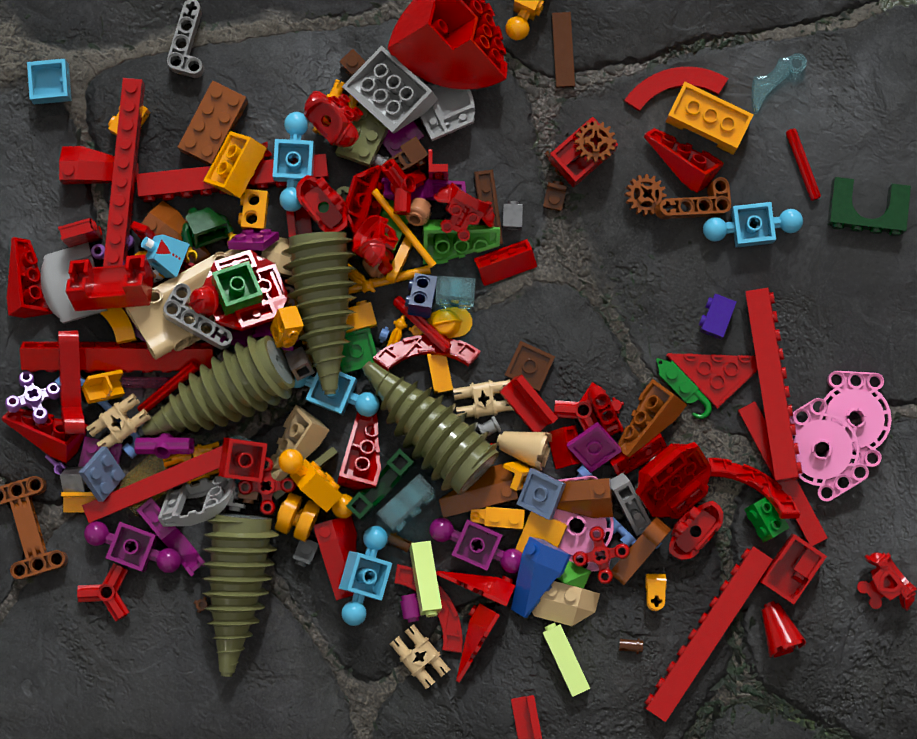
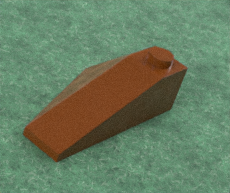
M504 464L492 466L463 494L458 495L454 490L439 499L443 518L471 512L474 509H483L518 500L517 491L510 488L513 481L512 472L503 468Z

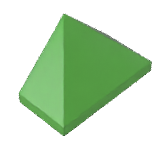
M568 561L564 573L557 579L564 584L584 588L591 570L578 567L573 562Z

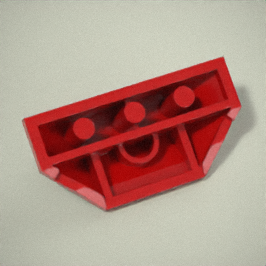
M376 165L353 176L345 201L349 212L347 215L348 225L353 235L367 217L380 215L382 206L371 192L377 188L383 195L385 191L381 180L387 177L381 170V165Z

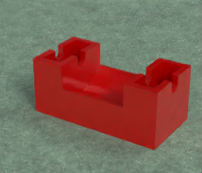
M145 254L126 256L125 265L92 267L89 259L70 261L68 272L70 279H67L65 292L75 311L149 306L151 304L154 273Z

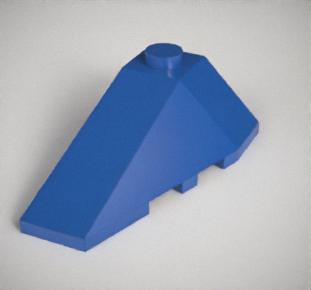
M529 536L521 556L511 610L527 618L539 604L541 596L546 591H549L555 579L560 578L564 573L571 555L544 539Z

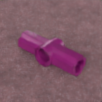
M162 433L159 435V438H136L134 450L136 454H155L158 458L167 459L170 454H193L195 442L193 438H174L168 433Z

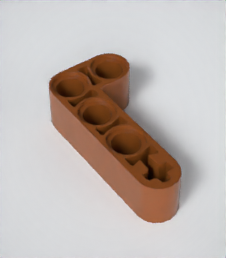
M723 177L713 180L707 186L708 197L664 199L655 206V214L660 219L721 216L731 208L729 182ZM715 184L721 186V191L716 189ZM717 202L723 205V210L717 207ZM699 203L705 206V211L699 208ZM681 204L686 206L687 212L682 211Z
M656 517L630 547L629 556L625 559H620L611 570L613 577L625 585L671 529Z

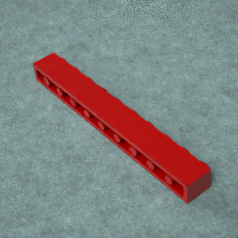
M123 78L103 267L125 265L126 256L128 255L145 84L142 79Z
M326 154L314 155L313 177L317 179L323 177L325 180H329ZM293 158V161L290 162L291 164H296L298 161L296 158ZM274 159L262 160L259 162L255 174L251 177L246 189L257 188V190H266L269 188L268 186L284 188L287 187V182L274 181ZM211 166L136 174L138 197L144 200V202H153L155 198L172 200L174 196L191 198L193 194L209 196L212 195V192L227 193L203 181Z
M769 288L745 291L776 482L800 479L799 474L803 473L801 462H797L796 457L797 454H800L798 443H794L793 438L794 435H797L795 424H791L790 417L793 416L792 405H788L787 398L790 397L789 386H785L784 379L787 378L786 367H782L781 360H784L783 348L779 349L778 341H781L780 330H776L775 323L778 322L777 311H773L772 304H775L774 292L770 293Z
M23 342L20 347L21 370L36 372L38 370L56 372L59 370L58 342ZM79 342L80 370L85 372L123 370V372L127 373L134 370H142L145 373L159 370L169 373L181 371L189 363L195 362L200 372L201 364L206 365L209 369L212 368L211 358L215 356V346L207 342H195L180 351L172 349L171 352L155 360L146 342H127L117 344V342Z
M754 546L750 549H745L741 555L742 562L740 565L736 564L730 572L732 577L729 581L725 580L719 589L722 592L718 598L714 596L709 604L710 610L707 614L704 612L698 620L700 623L697 630L692 629L687 637L689 642L686 646L682 645L677 652L679 657L675 662L671 661L666 669L668 673L665 678L661 677L655 685L657 690L654 695L650 693L645 700V709L664 722L667 721L772 562V558Z

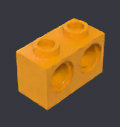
M246 189L245 194H242L240 205H243V211L239 213L238 224H241L243 230L248 228L254 229V231L266 229L269 203L268 191ZM252 197L259 198V202L256 205H251L249 201ZM249 216H256L257 221L255 223L249 224L247 222Z
M296 306L279 308L270 325V331L276 348H289L295 345L304 325Z

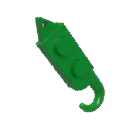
M657 358L658 375L685 403L691 404L699 400L705 406V412L700 415L693 412L692 416L697 419L707 418L712 411L709 399L673 361L669 362Z

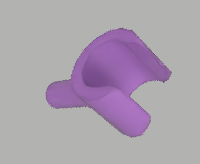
M48 454L45 456L54 466V472L58 475L62 473L63 469L68 467L58 463Z

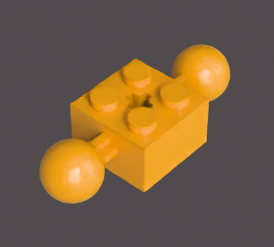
M514 0L513 11L518 13V15L510 18L505 26L506 33L511 39L522 40L528 35L530 29L528 18L534 21L536 15L540 16L544 7V1Z
M287 449L280 454L278 463L281 470L290 474V477L299 489L323 510L328 512L332 509L334 515L339 518H348L353 514L346 507L353 498L348 494H342L338 490L340 486L334 481V478L327 472L324 473L316 462L312 461L310 463L306 458L303 460L302 454L295 449Z

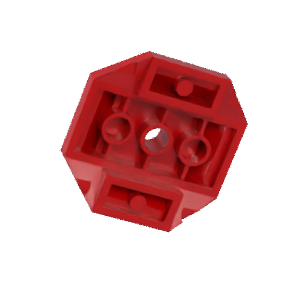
M252 250L214 261L204 282V285L212 284V272L242 262H250L263 293L262 302L237 310L235 313L226 316L219 302L217 311L212 315L215 323L239 331L273 321L277 310L284 308L289 300L287 290L275 263L257 255Z
M695 442L689 444L671 443L639 470L638 488L635 493L652 517L679 519L708 494L709 486L707 484L710 479L711 465Z

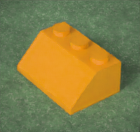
M230 131L203 181L231 196L241 198L267 148L252 137Z

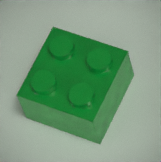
M249 261L212 272L211 282L218 292L219 302L225 316L262 302L263 293Z

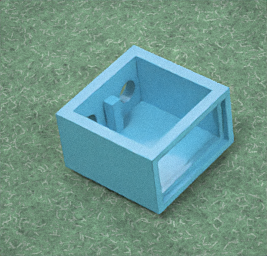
M66 59L27 62L29 97L33 104L72 101L69 64Z

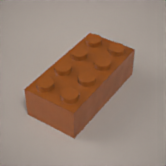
M212 80L178 145L180 152L211 166L230 131H234L248 104L247 97Z

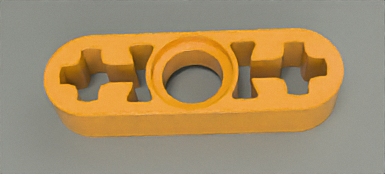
M406 236L391 264L393 270L386 276V280L394 284L413 247Z

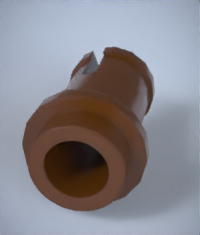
M391 532L387 541L389 546L392 545L407 553L412 541L396 535L397 532L395 534Z
M620 638L619 651H632L639 654V652H643V641L640 638L637 640Z

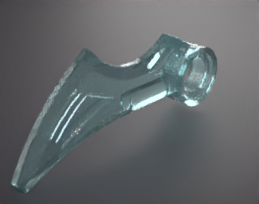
M794 53L789 57L778 59V63L771 73L764 76H754L752 84L754 113L759 111L770 92L791 73L797 74L804 71L807 65L804 55ZM800 59L802 66L800 68L793 67L792 60Z

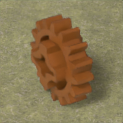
M594 121L593 125L587 122L586 128L580 127L581 133H576V137L579 139L574 141L575 145H579L576 148V152H582L580 158L586 156V162L593 159L594 163H597L598 159L604 162V156L611 157L609 151L614 152L615 147L612 145L616 144V140L612 139L615 133H609L610 126L604 128V122L597 125V121ZM591 131V135L589 137L583 138L586 133ZM599 131L604 133L606 137H603ZM594 136H595V138H596V140H597V142H598V145H597L596 149H595L594 142H592L593 139H594ZM608 146L605 151L599 153L602 147Z
M645 174L643 179L641 175H638L636 180L632 179L630 181L632 185L626 186L629 192L624 194V196L629 197L626 204L631 203L630 210L637 209V215L641 211L643 216H646L648 212L650 215H653L655 213V206L667 196V194L662 193L666 188L659 186L662 181L656 182L655 176L649 179L648 174ZM645 192L648 193L646 198L643 197Z

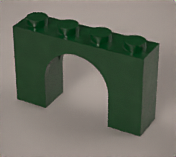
M834 177L831 185L827 225H831L833 229L848 227L856 232H862L865 229L870 230V233L873 234L889 232L891 236H901V234L907 231L911 186L891 184L888 187L885 213L879 218L868 219L859 215L853 207L854 179Z
M400 448L386 462L387 465L379 475L376 488H367L361 493L358 492L346 505L361 521L372 512L414 467V461Z

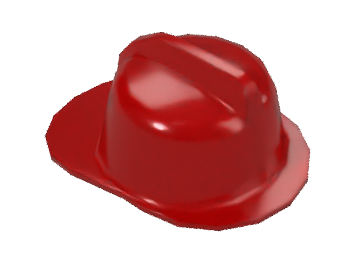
M208 283L193 290L190 295L189 307L194 312L209 318L217 311L219 295L212 284Z

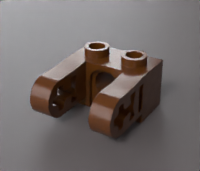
M416 136L401 145V152L390 158L400 165L399 167L405 174L416 169L423 171L428 167L427 164L429 163L428 153Z

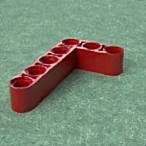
M78 330L58 331L61 418L65 435L85 434V421L81 407Z

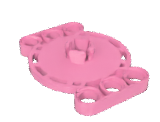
M834 371L830 373L827 383L833 390L823 399L826 402L829 397L832 398L828 403L826 413L842 418L854 429L860 446L857 464H863L866 467L879 465L882 457L876 448L887 438L892 421L889 405L883 395L877 391L884 385V378L879 373ZM833 375L841 377L840 385H834L831 382ZM852 376L860 378L859 386L851 384L850 379ZM871 377H877L880 380L878 387L870 385ZM879 399H881V401L884 403L886 410L883 411V408L878 401ZM823 403L819 407V412H822L824 409ZM851 412H856L860 415L861 422L858 426H854L847 419ZM885 414H887L888 418L887 427L884 426ZM832 418V422L839 424L841 427L844 423L840 420ZM847 427L845 430L849 434L850 438L853 439L854 436L850 429ZM885 431L883 438L878 441L877 438L881 432ZM856 442L852 443L853 452L856 453L857 447ZM829 449L825 452L824 457L829 453ZM869 453L876 454V463L871 464L868 462L867 455Z
M816 398L795 410L790 419L791 424H795L797 435H794V443H798L800 453L796 455L797 462H801L803 473L814 478L813 482L801 476L803 473H800V479L806 483L820 486L818 489L819 498L823 501H831L866 480L869 476V470L865 465L857 464L860 446L854 429L842 418L826 413L828 409L827 403L821 398ZM820 401L824 404L822 412L814 411L813 405L815 402ZM799 412H806L808 415L807 420L803 423L797 420ZM832 418L840 420L844 423L841 427L839 424L832 422ZM847 427L852 432L854 436L853 439L850 438L849 434L845 430ZM821 442L829 445V453L826 457H819L816 454V446ZM856 442L857 447L856 455H853L852 443ZM863 467L866 474L863 478L855 476L856 468ZM841 477H846L849 480L848 487L840 488L838 480ZM818 479L823 480L822 483H817ZM829 487L832 490L830 498L822 496L821 491L823 488Z
M590 475L567 479H559V481L565 482L598 478L596 476ZM556 509L553 518L568 525L558 548L571 555L569 561L573 562L572 557L578 551L589 553L593 550L594 542L590 538L589 532L595 526L602 527L605 531V536L606 532H610L605 544L608 546L614 531L613 517H610V528L607 527V518H590ZM572 519H580L585 524L582 532H574L571 529L570 522ZM595 530L594 536L600 537V532ZM603 550L601 552L597 551L596 554H598V556L606 557L604 555L605 553L603 552ZM588 562L586 569L591 570V572L599 571L596 563Z

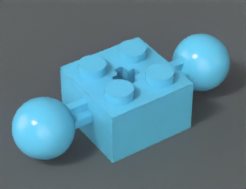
M292 112L286 117L284 127L290 134V140L275 139L273 179L278 182H287V188L281 192L279 201L281 206L290 212L297 211L302 207L296 195L298 182L306 175L313 176L315 144L314 141L301 140V136L309 127L307 117L301 112ZM293 158H296L298 162L296 164H291L290 161H293Z
M771 202L733 206L731 209L732 222H725L721 218L712 217L704 223L703 233L708 240L714 242L722 240L726 234L734 233L735 248L772 244L776 240L775 228H781L787 233H795L801 229L803 217L795 209H787L781 213L780 217H773ZM751 221H753L755 225L757 224L756 228L750 227L749 224L751 223Z
M339 372L336 394L324 395L318 373H316L315 377L310 375L299 381L295 378L294 388H301L304 385L310 387L306 397L308 402L339 415H344L348 403L355 405L357 412L365 417L375 415L380 407L379 399L375 394L371 392H364L360 395L353 393L358 380L343 372Z
M371 526L364 532L363 542L367 547L365 554L349 551L339 589L354 593L352 601L346 603L342 609L344 622L351 626L360 625L366 618V608L363 605L365 597L382 601L392 563L376 558L378 550L384 548L388 541L386 531L380 526Z

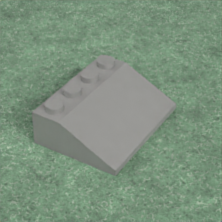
M380 46L342 86L393 134L425 114L438 100L429 87L383 46Z

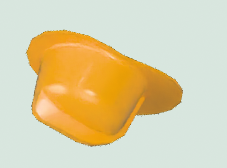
M461 307L437 310L427 320L442 336H447V338L466 335L472 327L470 313Z

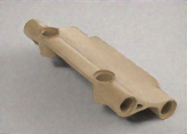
M230 249L225 253L217 252L178 274L177 277H173L152 288L151 304L149 306L125 307L128 316L142 334L155 360L171 352L172 349L180 351L201 340L164 317L163 307L174 287L184 283L189 286L192 293L193 290L204 285L214 261L248 250ZM183 290L176 292L180 298L187 296V293ZM189 298V301H188V303L186 304V306H187L188 308L192 309L191 307H189V303H190V298ZM171 306L167 308V312L175 314L177 309ZM211 315L208 319L215 322L213 316ZM186 316L184 321L187 324H192L194 319L191 316ZM202 326L201 331L208 334L211 332V328L209 326Z

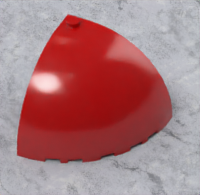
M412 0L393 29L387 48L390 54L396 57L412 73L430 83L452 89H479L495 85L507 78V62L504 61L503 56L507 53L501 41L503 40L500 26L495 25L493 19L495 14L490 3L486 4L485 0Z

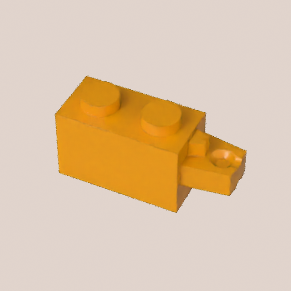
M497 507L471 510L470 521L483 524L484 527L523 530L525 510Z

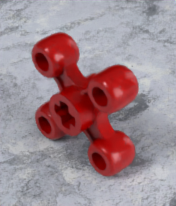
M266 457L265 461L269 462V467L264 468L262 482L242 480L238 484V491L243 495H248L255 491L259 492L263 498L260 511L264 515H271L276 509L272 499L273 494L278 490L286 493L293 492L296 488V483L289 477L281 481L273 479L271 472L274 463L272 459ZM270 481L271 490L264 491L262 489L264 487L262 485L263 482L268 483ZM288 481L292 484L289 489L285 487V483ZM244 484L249 486L247 491H244L242 488ZM266 504H270V511L265 510Z
M595 526L589 532V536L594 542L593 550L589 553L583 551L576 552L572 557V561L578 567L585 566L588 562L596 563L599 567L598 580L603 584H608L613 579V573L608 566L610 559L614 557L620 559L627 558L630 554V548L625 543H620L614 548L607 547L604 544V529L600 526ZM595 530L600 532V537L594 536ZM624 548L626 553L620 554L619 549ZM597 551H605L606 559L602 558L599 560L597 558L598 554H596ZM579 555L583 557V562L577 560ZM603 573H607L609 575V578L607 580L603 579Z

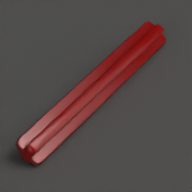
M795 128L790 129L786 132L810 200H817L821 197L797 130Z
M401 296L394 299L393 305L443 352H447L451 348V343L425 318L408 315V307L405 306V300Z
M195 362L189 363L137 407L138 411L140 412L142 409H145L149 412L177 389L180 382L184 383L189 379V373L195 374L199 370L198 365Z

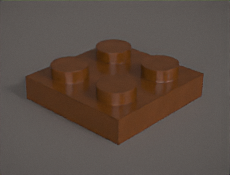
M520 341L504 376L513 379L522 374L534 390L539 392L555 356Z

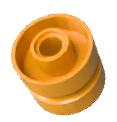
M290 492L278 511L275 530L287 535L292 526H295L294 538L306 542L321 507L314 501L308 500L304 508L300 510L302 496Z

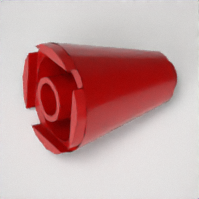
M772 601L764 605L762 617L770 658L791 653L797 645L799 649L806 645L805 638L779 603L775 604Z

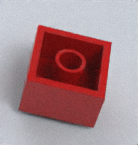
M224 437L218 476L262 482L267 443Z

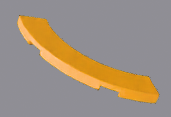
M122 308L107 309V311L100 313L111 325L117 344L137 340L132 323Z

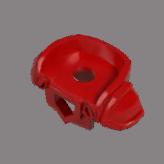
M313 91L305 103L304 115L331 145L350 147L359 138L358 131L352 123L354 121L358 122L363 112L357 107L351 109L348 106L351 100L347 95L341 94L337 98L336 96L327 97L320 91ZM328 115L331 118V122H329L324 116Z
M306 175L302 178L296 187L299 203L322 231H343L348 225L347 215L349 212L346 202L341 195L332 189L323 177L317 179ZM323 202L329 204V209L325 213L320 212L318 209L319 205Z
M454 183L447 184L441 187L437 193H434L433 198L438 202L447 203L445 210L452 215L450 220L445 219L441 222L440 227L443 232L450 233L454 230L461 241H467L470 238V232L467 229L469 224L478 225L482 219L488 227L494 226L495 214L491 201H481L465 193Z
M371 215L356 230L351 249L352 252L363 257L365 262L374 268L379 263V271L383 275H387L393 270L390 262L394 259V255L390 250L395 248L399 240L396 231L387 224L389 221L387 218Z
M709 501L698 508L694 506L683 514L672 529L669 552L680 560L695 557L699 550L710 541L715 532L721 528L723 523L721 507L716 502ZM691 527H700L701 534L699 537H693L690 534Z
M875 552L865 555V560L876 566V568L870 571L873 580L869 583L867 581H860L857 584V590L860 593H867L869 595L870 607L873 609L880 608L882 605L881 598L884 596L890 601L899 596L901 607L908 611L915 600L917 588L899 571L892 561L889 552L887 554Z

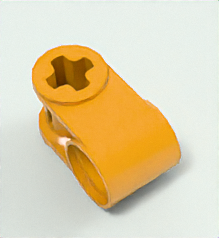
M646 574L647 607L652 611H659L665 605L666 574ZM657 597L658 601H661L657 607H655L654 603H651V600Z

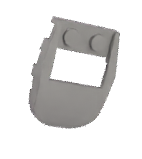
M220 476L209 480L206 477L200 479V483L194 485L186 483L182 485L181 489L168 490L158 520L163 527L192 526L215 517L216 514L218 515L226 507L231 499L236 485L235 480ZM206 496L202 511L197 512L193 510L189 511L188 515H180L186 499Z

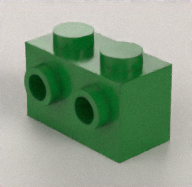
M766 497L744 509L763 543L789 529L785 519H780L775 507Z

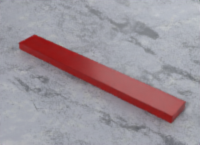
M753 402L739 409L738 413L775 480L766 421L756 402ZM797 479L777 482L782 486V490L792 497L799 509L800 516L795 518L807 543L814 546L827 539L828 537Z
M223 446L114 491L103 502L95 499L82 505L88 522L97 521L219 469Z

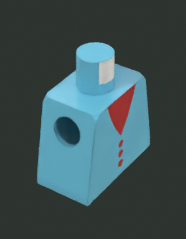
M157 235L153 239L145 237L141 242V247L148 250L146 257L149 264L165 278L177 277L190 244L167 235Z

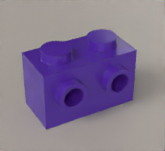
M714 294L713 298L709 297L705 306L708 309L706 316L702 315L699 326H701L700 332L722 339L736 301L718 294Z

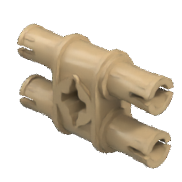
M510 379L498 382L488 380L489 382L471 383L467 387L453 388L454 394L462 393L454 395L455 400L471 397L474 399L473 405L456 407V412H467L466 418L475 416V418L479 419V417L496 416L499 412L514 411L511 406H506L509 405L506 400L496 401L493 398L496 393H500L503 386L510 382ZM482 391L485 397H489V400L486 401V407H484L482 401H478L481 398Z
M134 393L122 402L114 403L113 407L101 413L99 419L86 427L87 431H91L89 434L92 437L104 428H109L110 434L97 442L98 447H107L109 449L116 443H122L129 435L136 433L139 426L151 419L145 409H142L131 419L128 418L127 411L140 403L138 399L136 400L137 397ZM116 419L121 420V422H120V425H121V426H116V425H115V424H117V420H116Z
M413 624L410 628L414 634L409 628L405 631L415 644L413 650H409L399 636L395 639L399 646L394 641L390 643V646L400 656V662H403L412 673L411 676H416L425 689L430 687L427 681L431 685L436 682L424 669L427 663L434 667L440 677L445 675L441 667L446 673L451 669L441 659L440 651L438 652L430 643L429 638L424 637L415 624ZM416 652H427L423 657V662L421 660L413 662L417 657Z

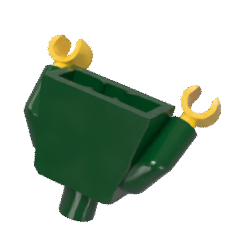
M196 208L188 210L181 231L182 241L190 244L185 256L187 263L190 261L189 255L194 256L195 262L197 260V252L192 247L197 249L229 237L228 241H230L237 235L233 234L232 231L234 230L225 215L216 213L211 208L199 211Z

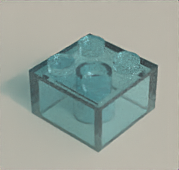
M437 276L436 304H439L441 308H451V305L458 306L459 309L474 307L476 278Z

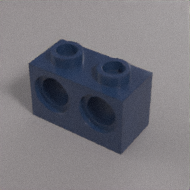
M415 273L414 280L409 281L408 291H411V294L406 296L405 306L408 307V315L425 318L431 317L437 276Z

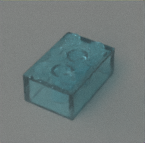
M418 474L377 514L393 532L396 529L401 531L407 525L405 521L409 517L415 518L421 512L420 507L423 504L429 505L436 498L434 495L436 490L421 474Z

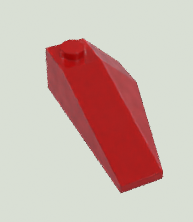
M656 128L644 135V138L680 181L688 186L690 190L697 193L707 187L724 164L712 154L704 150L700 153L692 149L693 145L686 143V145L678 143L675 137Z
M62 146L59 159V180L62 184L112 183L115 156L83 146ZM137 163L136 174H139V164H138V163Z
M17 237L11 239L7 287L8 316L29 318L52 314L42 292L41 273L37 266L38 259L31 241L28 239Z
M19 409L15 413L8 411L2 416V421L49 456L65 463L78 452L87 432L86 427L88 426L85 424V434L65 435L62 419L54 418L52 414H48V420L44 424L35 423L32 415L33 411Z
M357 412L339 473L338 485L355 490L376 488L381 471L377 413L373 416L365 417Z
M352 516L313 525L335 599L340 600L353 596L354 593L339 589L349 551L356 552L357 533Z
M436 571L437 576L505 607L516 586L512 584L513 580L506 576H502L501 579L492 576Z
M480 603L478 607L474 605L468 614L471 618L456 679L459 683L500 616Z

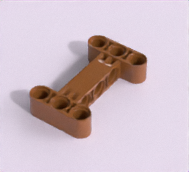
M32 476L0 486V491L4 494L3 500L0 501V506L11 505L26 557L25 560L15 562L10 568L11 575L21 580L63 568L68 563V556L65 552L59 550L47 552L32 501L33 496L44 493L47 488L46 481L38 476ZM36 480L41 482V487L38 490H34L32 487L33 482ZM17 486L22 487V493L19 496L14 494V489ZM56 554L62 556V562L58 565L54 563V556ZM41 559L44 566L41 570H37L35 563ZM20 565L25 568V573L22 576H19L16 571Z

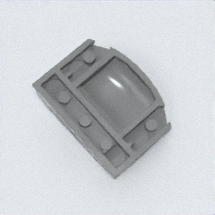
M415 75L438 98L436 103L425 114L420 116L426 132L432 141L474 123L475 104L470 89L442 87Z
M89 242L47 254L43 258L44 261L41 267L42 292L48 307L53 314L60 318V322L63 324L107 311V309L75 311L65 292L67 279H70L68 273L70 261L89 259L92 267H96Z

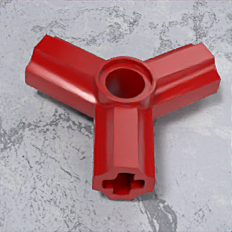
M390 159L382 165L381 170L389 179L390 188L394 194L393 213L397 215H410L411 193L416 188L424 185L426 180L425 173L421 172L420 169H416L405 174L396 161Z
M592 382L579 402L555 401L554 414L558 418L578 419L583 430H587L598 422L588 398V391L591 387L599 385ZM580 406L587 407L588 414L585 416L580 415L578 408Z
M113 563L102 584L78 585V602L103 601L115 622L124 618L130 611L118 594V590L129 570ZM106 587L112 590V595L109 598L103 595V590Z

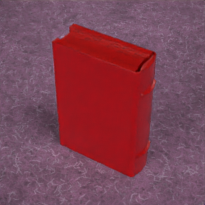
M91 218L58 227L61 233V240L69 248L103 239L100 226Z

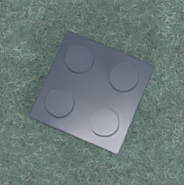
M101 447L79 471V474L93 495L101 502L109 496L126 476L107 447Z
M530 468L517 505L548 520H552L566 484L534 468Z

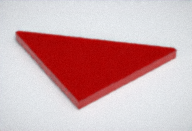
M672 353L666 355L699 388L716 409L758 371L756 356Z

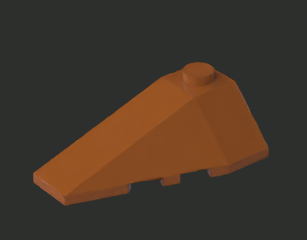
M161 201L148 213L141 224L148 226L156 236L167 235L182 241L181 231L185 219L179 211L166 202ZM205 246L197 249L192 247L197 252L196 262L194 256H188L190 262L196 265L211 257V254Z
M654 379L650 381L640 394L638 399L640 403L637 410H633L631 423L625 427L618 445L621 447V451L628 457H631L672 424L687 406L686 403Z
M611 478L563 482L566 485L557 509L590 518L614 517Z

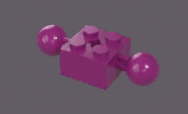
M437 518L430 524L429 533L435 541L446 542L451 540L457 543L452 553L453 557L485 571L488 570L492 559L500 562L501 567L506 572L511 574L518 573L522 552L517 549H508L506 551L498 549L502 534L470 520L466 521L462 532L455 530L451 521L446 518ZM479 540L481 541L480 545L483 547L475 551L473 550L472 542L476 543Z
M99 521L89 523L84 530L85 540L90 545L100 546L104 543L110 545L106 559L141 572L146 571L150 560L155 561L158 568L165 573H172L181 565V556L175 549L166 548L161 551L154 549L158 540L157 535L123 522H119L115 534L110 533L107 526ZM135 542L136 550L130 552L131 549L128 546Z

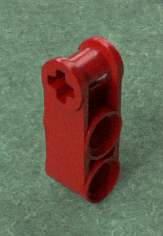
M601 386L591 387L588 391V398L599 424L610 436L618 432H624L611 400Z

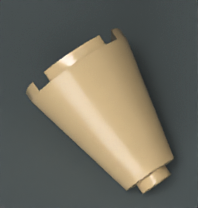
M504 431L502 434H499L497 438L499 450L537 470L542 471V467H545L551 449L548 447V441L552 442L551 433Z

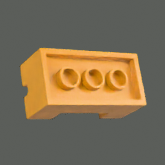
M684 82L668 114L666 123L680 130L686 128L717 143L718 148L734 155L754 114Z

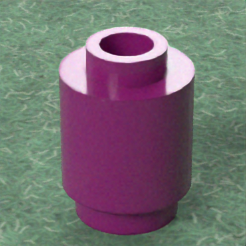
M416 593L401 596L402 601H400L403 620L407 619L408 623L419 621L420 611Z

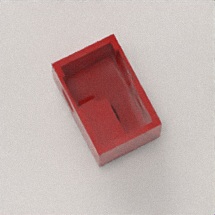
M591 117L587 122L593 125L594 121L597 120ZM579 129L553 150L548 159L573 188L603 163L600 159L597 160V163H594L593 159L586 162V156L580 158L582 152H576V148L579 145L574 144V141L579 139L576 137V133H581ZM591 131L586 133L583 138L589 137L591 135ZM599 131L603 137H606L604 133ZM594 136V139H593L592 142H594L595 149H596V147H597V145H598V142H597V140H596V138H595V136ZM616 142V144L612 145V146L615 147L614 152L616 151V149H617V147H618L617 142ZM608 146L602 147L599 153L605 151Z
M791 533L759 582L794 605L827 556L797 535Z

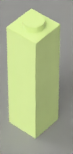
M431 541L411 543L409 551L420 616L434 617L438 615L437 613H440L442 605Z
M555 623L544 627L546 631L542 632L571 696H576L590 689L561 624L556 626Z

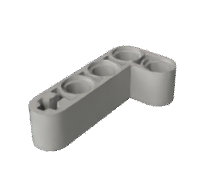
M197 0L185 1L167 57V63L172 72L192 78H199L204 73V67L200 59L189 56L202 15V9ZM193 7H195L196 10H193L191 14L189 9H193ZM185 24L192 25L188 31L183 30V26ZM180 42H186L187 45L184 48L177 47ZM176 59H180L181 64L179 66H173V61ZM194 64H198L199 69L197 71H191V66Z
M184 283L176 285L164 304V317L221 350L227 349L232 341L231 332L188 308L186 304L191 294L189 286ZM183 290L187 293V296L180 298L176 292ZM173 306L177 309V313L169 314L167 308ZM186 316H191L194 319V322L192 324H187L184 321V318ZM209 326L211 332L205 334L201 331V327ZM215 330H216V331H217V334L215 335L214 338H212L213 335H214V332H215ZM226 336V341L220 342V338Z

